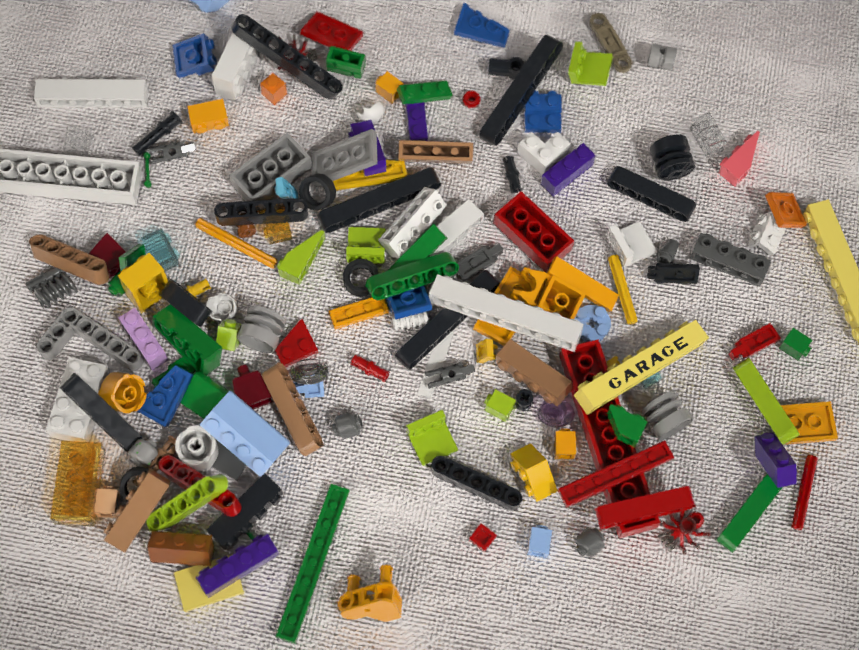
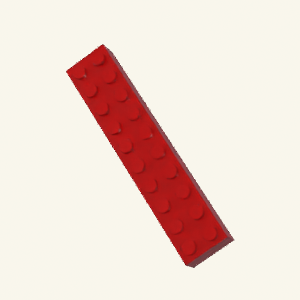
M599 339L577 344L575 352L562 348L559 358L566 378L572 381V398L596 471L637 453L635 447L616 438L607 412L611 404L621 406L618 397L588 415L574 397V394L579 390L577 387L585 381L590 383L593 381L592 378L600 372H603V374L608 372V366ZM644 473L603 491L607 504L651 494ZM659 517L617 526L615 529L620 539L657 529L660 520Z

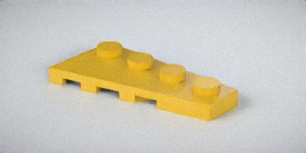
M386 160V172L364 176L363 170L334 180L333 183L336 191L391 183L407 176L405 162Z

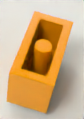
M223 99L187 106L193 134L205 133L214 129L221 130L229 126Z

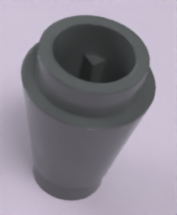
M670 239L656 253V261L658 263H673L679 242L675 239Z

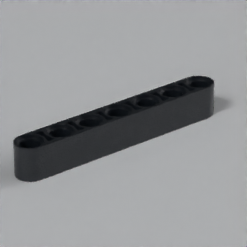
M240 14L236 17L231 30L237 37L328 100H333L342 91L343 85L339 79L246 14Z
M548 34L542 37L481 128L479 133L481 139L494 146H497L502 141L561 53L563 48L562 41Z
M429 167L320 211L317 217L325 233H331L413 200L424 187L437 190L442 184L434 168Z
M485 270L470 285L476 288H484L494 293L501 282L488 270ZM443 308L397 351L395 358L408 370H411L468 316Z

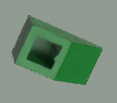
M611 404L607 415L616 438L636 447L648 421L644 420V417L639 414L627 412L620 405L614 406Z

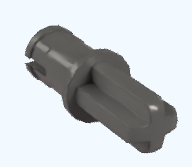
M54 267L44 273L40 272L41 275L26 282V286L30 292H33L34 288H41V284L48 285L47 281L50 280L52 282L55 280V277H61L63 271Z

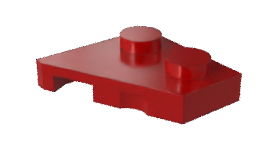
M303 319L299 320L275 350L280 363L285 367L318 353V349Z

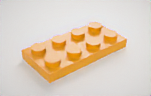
M510 266L494 294H502L514 300L510 296L514 289L530 292L531 286L520 274L521 271ZM479 319L473 327V330L502 346H505L516 333Z

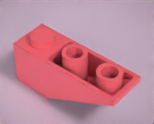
M756 131L753 135L749 134L743 141L744 144L741 147L738 145L731 154L733 155L729 158L725 157L720 163L721 168L718 173L734 187L747 176L751 168L759 131Z

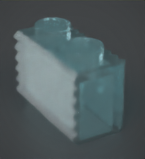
M160 228L141 237L147 252L156 259L164 271L179 266L178 258H180L176 247H171L172 239L168 232L164 233L163 229Z

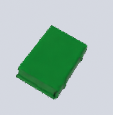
M198 371L194 374L180 403L205 419L229 390Z

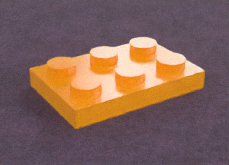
M831 401L781 405L800 434L785 445L836 441L838 439Z

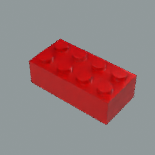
M522 191L494 214L493 224L545 273L548 272L556 256L563 259L573 249L574 240Z

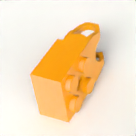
M524 267L520 274L530 284L531 291L526 292L514 289L510 296L514 300L524 302L526 305L537 306L544 311L555 312L562 317L575 319L586 293L554 275L551 276L543 271Z

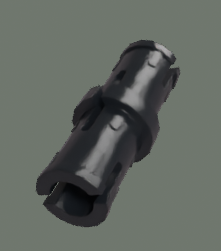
M506 156V158L502 159L506 171L505 178L508 179L510 192L518 193V190L519 192L522 191L519 181L520 173L516 169L514 156Z

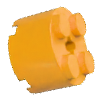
M111 372L103 380L98 395L117 412H136L143 406L146 400V392H144L145 383L139 376L134 374Z

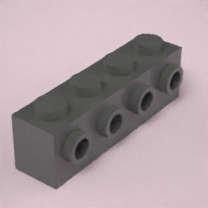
M700 233L690 256L691 260L759 287L763 283L771 260L763 255H756L749 252L746 248L736 247L728 241H721L710 234Z

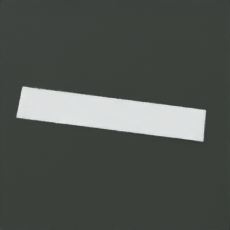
M454 331L432 350L425 372L443 367ZM424 373L417 394L432 399L436 387L429 389L428 384L438 381L440 374L428 377Z

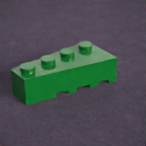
M171 304L153 315L152 326L196 372L200 371L208 375L220 366L222 346Z

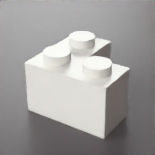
M530 132L519 142L517 154L543 175L569 154L571 143L558 132L546 143Z

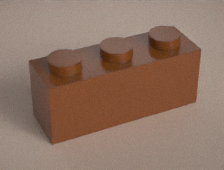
M151 531L147 546L150 562L211 566L215 550L212 535Z

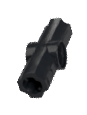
M513 57L510 60L489 59L488 75L508 76L514 80L526 61L519 57Z

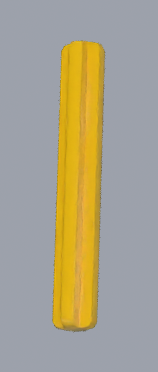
M611 255L608 257V262L628 325H633L638 322L621 262L618 255Z

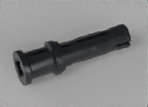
M172 110L167 118L163 121L160 120L157 124L158 126L132 146V149L140 156L165 134H171V130L178 124H183L181 118Z

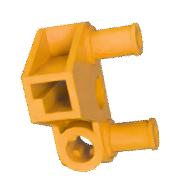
M390 565L380 566V582L359 588L360 577L358 575H349L347 577V592L340 596L337 604L338 609L341 611V616L346 619H359L367 616L385 622L401 618L402 598L396 586L392 583L393 567ZM367 591H372L374 594L368 595Z

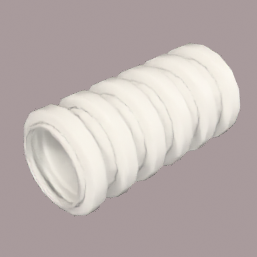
M427 311L396 320L393 315V328L395 331L398 328H401V330H404V328L410 329V327L416 328V326L421 328L422 325L425 326L428 323Z

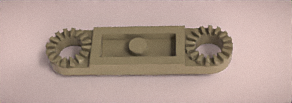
M600 12L592 14L589 25L605 53L613 55L612 65L615 70L620 73L630 71L632 58L628 55L626 48L611 23H609L607 16ZM600 19L603 21V23L597 25L595 24L594 20ZM626 61L628 65L622 67L618 62Z

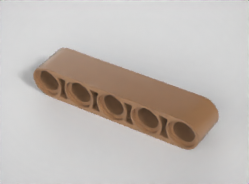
M41 234L30 238L31 250L34 258L97 285L108 282L109 273L104 260Z
M278 362L262 373L263 380L300 453L307 457L323 447V440L286 367Z

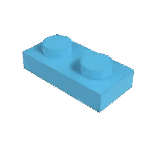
M283 177L275 179V192L281 199L299 198L297 189Z

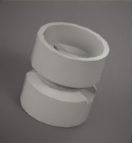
M652 43L647 66L655 68L661 66L664 70L672 71L677 48L670 46L663 48L660 44Z

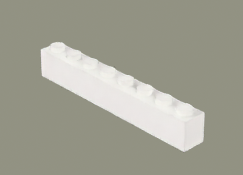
M437 274L429 292V299L432 304L575 352L582 334L584 324L576 319H568L558 313H550L540 307L526 305L520 300H512L502 294H494L484 288L473 287L467 282L455 281L449 276Z

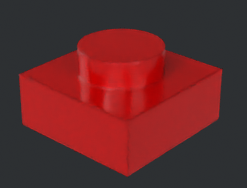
M481 523L470 536L469 541L485 553L497 535Z

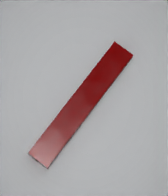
M664 440L562 486L557 491L565 507L568 508L665 464L675 457Z

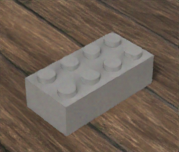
M287 132L229 175L230 182L245 201L269 200L276 195L275 179L283 177L291 184L312 168L311 157Z

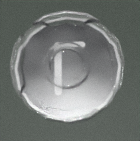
M315 358L300 360L296 362V366L292 365L290 369L292 380L304 385L320 383L329 376L328 364L324 361L322 363L319 359Z

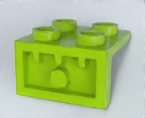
M575 41L568 70L571 84L606 86L613 55L609 53L587 52L582 42Z
M349 227L348 246L346 247L347 263L356 259H366L373 264H384L385 249L378 240L386 232V229Z
M443 410L406 425V433L422 466L432 463V460L437 456L446 457L458 451L445 423L446 416Z

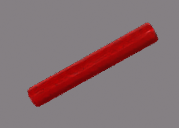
M808 455L805 460L792 521V528L795 530H802L804 527L818 460L817 456Z

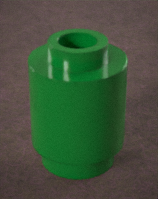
M121 270L107 283L109 286L107 288L108 291L115 297L117 295L121 297L125 293L118 277Z

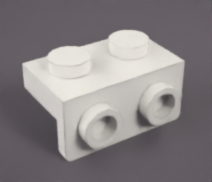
M772 212L760 214L756 220L754 230L750 234L748 245L750 247L757 245L769 255H774L786 228H778Z

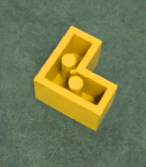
M531 443L510 453L512 458L510 462L511 467L515 473H519L522 481H525L524 490L528 497L532 496L538 502L558 492L547 459Z

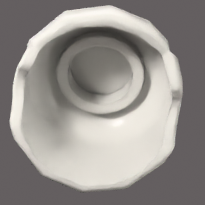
M377 101L368 108L364 107L362 112H356V115L361 121L372 120L374 124L384 115L385 107L381 101Z
M218 293L207 300L206 306L212 310L210 317L218 322L233 318L237 312L236 301L229 294Z

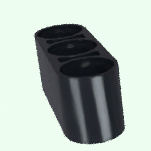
M172 279L168 281L159 293L163 299L199 327L203 325L212 313L211 309Z

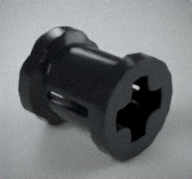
M522 389L516 394L515 407L517 410L525 412L531 408L534 398L532 392Z

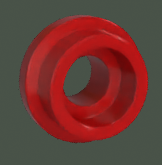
M470 90L463 95V104L466 107L475 108L480 104L481 98L476 91Z

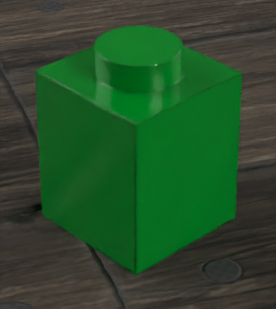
M793 327L779 349L799 361L802 356L806 358L812 349L809 345L813 340Z

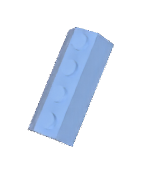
M231 390L200 424L201 427L260 477L291 443Z

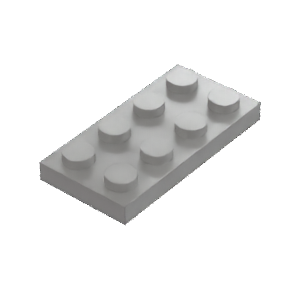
M370 129L312 152V175L317 173L325 174L334 181L376 165L377 132ZM316 181L312 182V185H314L315 187L321 186V184Z

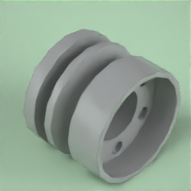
M256 305L250 306L247 310V315L244 317V321L247 324L241 325L237 334V340L253 350L262 353H274L279 342V338L276 335L282 334V328L286 325V319L271 309Z
M675 390L656 397L641 411L643 417H648L647 423L658 422L652 428V431L659 441L677 434L694 420L686 407L677 410L683 401L680 398L676 399L678 393Z

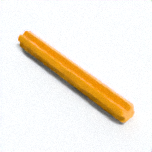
M199 218L195 223L196 228L272 269L276 267L278 263L277 258L202 218Z

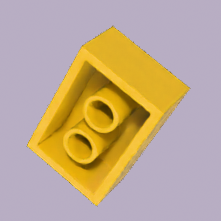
M150 253L140 256L136 263L124 268L118 275L128 299L141 314L162 299L159 293L168 283L164 269Z

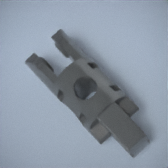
M184 140L147 148L148 153L163 151L164 157L150 160L152 165L188 156L187 152L196 150L194 142L185 144ZM171 148H174L176 150V153L170 154L169 150Z
M463 362L426 371L424 372L425 376L430 377L439 373L441 378L440 381L430 382L428 388L467 379L466 374L475 372L474 364L463 366ZM450 370L453 372V376L451 378L448 375V372Z

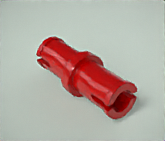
M357 354L351 360V366L364 371L367 376L372 375L382 382H386L390 375V371L376 365V362L368 361Z

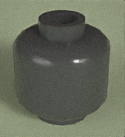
M348 411L335 417V424H332L335 435H339L342 439H348L360 434L363 423L359 414Z
M587 527L575 538L577 545L575 549L582 557L586 555L592 558L604 548L605 537L597 528Z

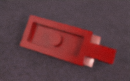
M769 323L739 339L734 344L736 348L730 350L728 355L731 360L737 359L740 356L745 359L781 340V337L773 325Z

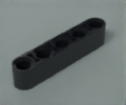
M615 166L607 180V185L610 188L682 222H688L696 208V203L692 199L621 166Z
M301 198L225 202L215 206L214 214L217 223L221 226L287 223L306 220L308 208L306 201ZM298 208L303 209L301 212L295 211ZM280 209L284 210L282 213H277ZM261 210L265 211L263 214H258ZM240 212H246L244 215H239ZM221 213H228L225 216H219Z
M73 373L60 387L76 405L127 453L138 439H143L135 429L76 373Z
M437 456L432 460L431 472L436 478L509 511H515L520 507L522 494L519 490L447 457ZM441 463L446 468L440 471L435 468V465ZM461 472L464 476L457 479L453 476V473ZM473 480H479L482 483V485L479 487H474L471 484V482ZM491 488H497L500 491V493L498 495H492L489 492V490ZM514 496L518 499V502L512 504L507 498Z

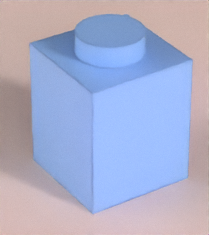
M543 525L532 527L527 555L547 558L550 550L552 530Z

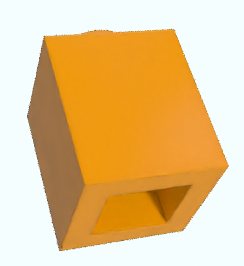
M388 71L384 75H380L375 82L376 93L391 104L399 98L398 86L404 85L403 82Z
M566 428L559 429L554 435V459L574 460L576 456V431H570V429Z

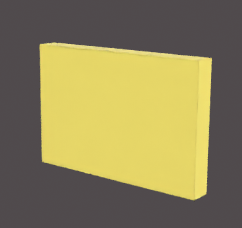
M220 558L212 560L211 566L209 567L212 568L215 565H217L216 562ZM195 565L174 572L184 612L244 594L241 580L239 579L208 598L196 578L199 576V572L208 566Z

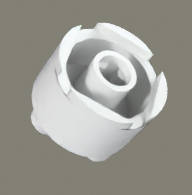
M198 425L190 426L180 433L176 439L175 449L181 462L196 471L209 469L213 466L218 457V445L215 438L203 427Z

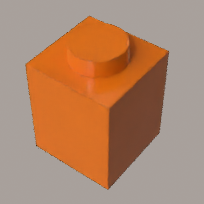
M273 72L260 83L262 95L273 105H276L287 95L286 83Z

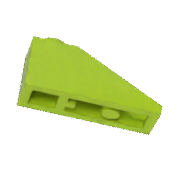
M320 230L289 251L284 259L281 258L277 265L279 276L300 285L325 241V231Z

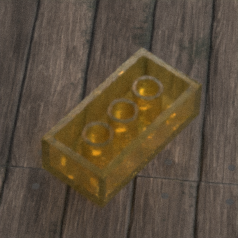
M61 440L50 520L55 525L96 526L95 501L97 489H101L106 452L102 443Z

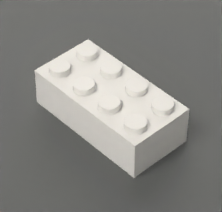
M232 33L212 74V80L217 95L236 101L238 95H241L243 92L245 80H248L250 77L252 65H256L259 51L234 33Z
M69 357L45 431L51 438L89 445L95 422L60 387L73 373H76L98 394L103 380L111 372L107 365Z

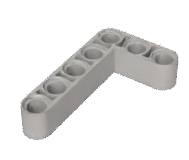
M73 307L63 310L37 343V349L41 356L46 360H52L61 352L73 335L77 334L129 370H139L143 365V359L136 348ZM76 316L73 321H68L70 317ZM91 326L89 331H83L85 327ZM64 331L61 336H56L58 332ZM106 336L104 341H98L100 337ZM47 346H52L49 351H44ZM116 347H122L118 352L113 351ZM131 357H137L136 361L129 362Z

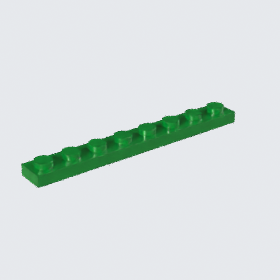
M330 484L275 636L278 639L293 644L297 642L349 496V489Z

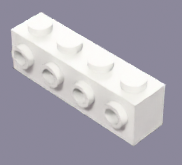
M424 187L378 241L390 256L400 258L419 239L423 232L430 227L431 223L442 213L447 204L436 189Z

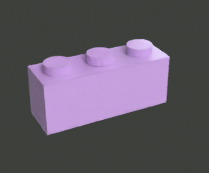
M136 308L118 317L121 325L151 370L168 361L165 351Z

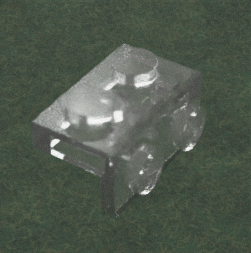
M68 126L62 155L91 157L92 151L89 150V146L94 141L93 128L89 127L87 130Z

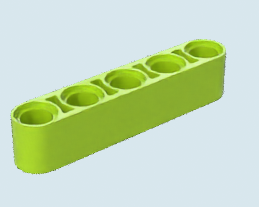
M748 357L732 367L782 445L800 435L751 359Z
M217 474L204 477L152 512L146 520L149 530L159 531L168 529L225 492L228 488L226 476Z

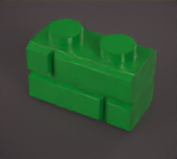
M331 46L326 58L327 71L362 79L366 67V54Z

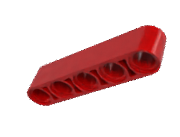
M164 456L159 461L158 466L163 474L170 481L185 490L206 477L173 456ZM229 490L208 502L209 505L230 517L239 514L242 507L236 496Z
M684 486L596 507L594 510L599 528L608 529L686 511L696 507L690 486Z

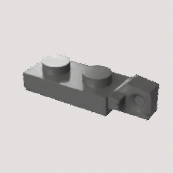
M500 243L492 248L483 246L457 262L459 265L457 274L465 282L498 261L497 257L503 254V247Z

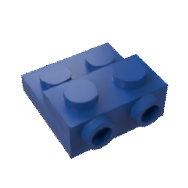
M203 33L173 44L176 76L183 78L194 73L200 76L214 71V65L217 64V59L212 52V49H215L214 41Z
M534 91L524 106L525 133H561L562 94H557L555 91L539 94L538 91Z
M424 286L386 298L395 320L432 310V304Z

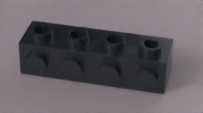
M264 473L238 498L242 506L240 513L232 517L223 513L206 529L208 534L212 535V538L224 550L233 548L238 543V538L243 533L247 534L253 528L252 524L257 519H263L268 513L267 510L282 500V489Z

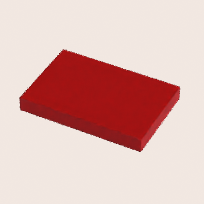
M317 11L302 27L300 35L328 47L333 46L352 51L362 39L364 32Z

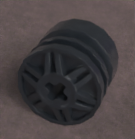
M682 134L669 135L660 138L650 146L652 159L655 162V169L660 180H676L694 171L696 166L692 154L689 153L690 146L686 136Z

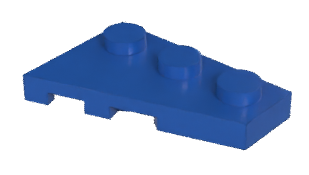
M464 2L454 35L505 48L510 29L493 19L486 18L480 11L471 9Z
M175 365L159 381V384L146 395L143 406L137 412L164 427H168L194 374Z

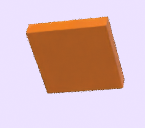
M768 192L765 195L778 228H803L807 225L794 193Z

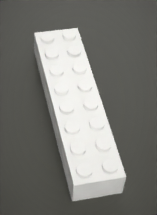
M0 149V192L137 205L142 178V169L139 162Z

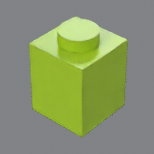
M226 319L219 324L216 342L222 346V349L235 351L239 346L237 334L242 325L241 323H236L232 319Z
M495 389L493 394H488L484 402L486 404L485 412L506 422L515 406L516 400Z

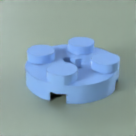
M586 305L579 308L575 316L576 320L584 324L580 337L582 341L589 342L599 339L600 342L607 336L611 327V320L605 308L596 305ZM589 320H593V322H596L594 328H591L590 325H587L586 323L589 322Z

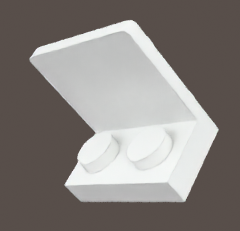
M636 222L620 230L617 225L609 227L607 238L615 253L619 256L623 267L656 254L657 250L641 222Z

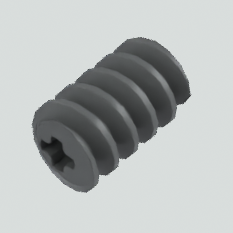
M62 273V280L58 277L54 278L55 284L49 280L47 281L48 287L41 284V291L34 288V293L43 309L44 304L49 308L51 307V300L57 304V297L65 300L64 293L69 297L72 296L71 290L78 293L70 276Z

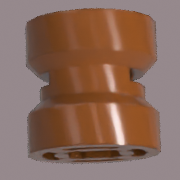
M254 224L236 225L240 238L251 237L257 232Z

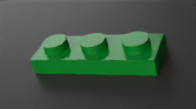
M447 81L399 85L397 88L402 105L450 100L453 96Z

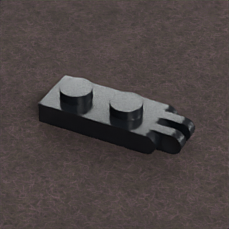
M657 263L656 266H648L647 278L654 279L656 283L697 284L700 267L699 264Z

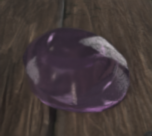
M544 400L538 409L537 415L539 420L547 426L564 427L574 420L575 411L564 400L558 407Z

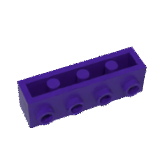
M263 534L258 535L252 540V544L247 547L245 545L240 546L234 551L235 554L229 558L224 556L216 562L217 565L210 568L208 566L199 572V576L196 578L208 598L279 555L276 546L268 534L265 536Z

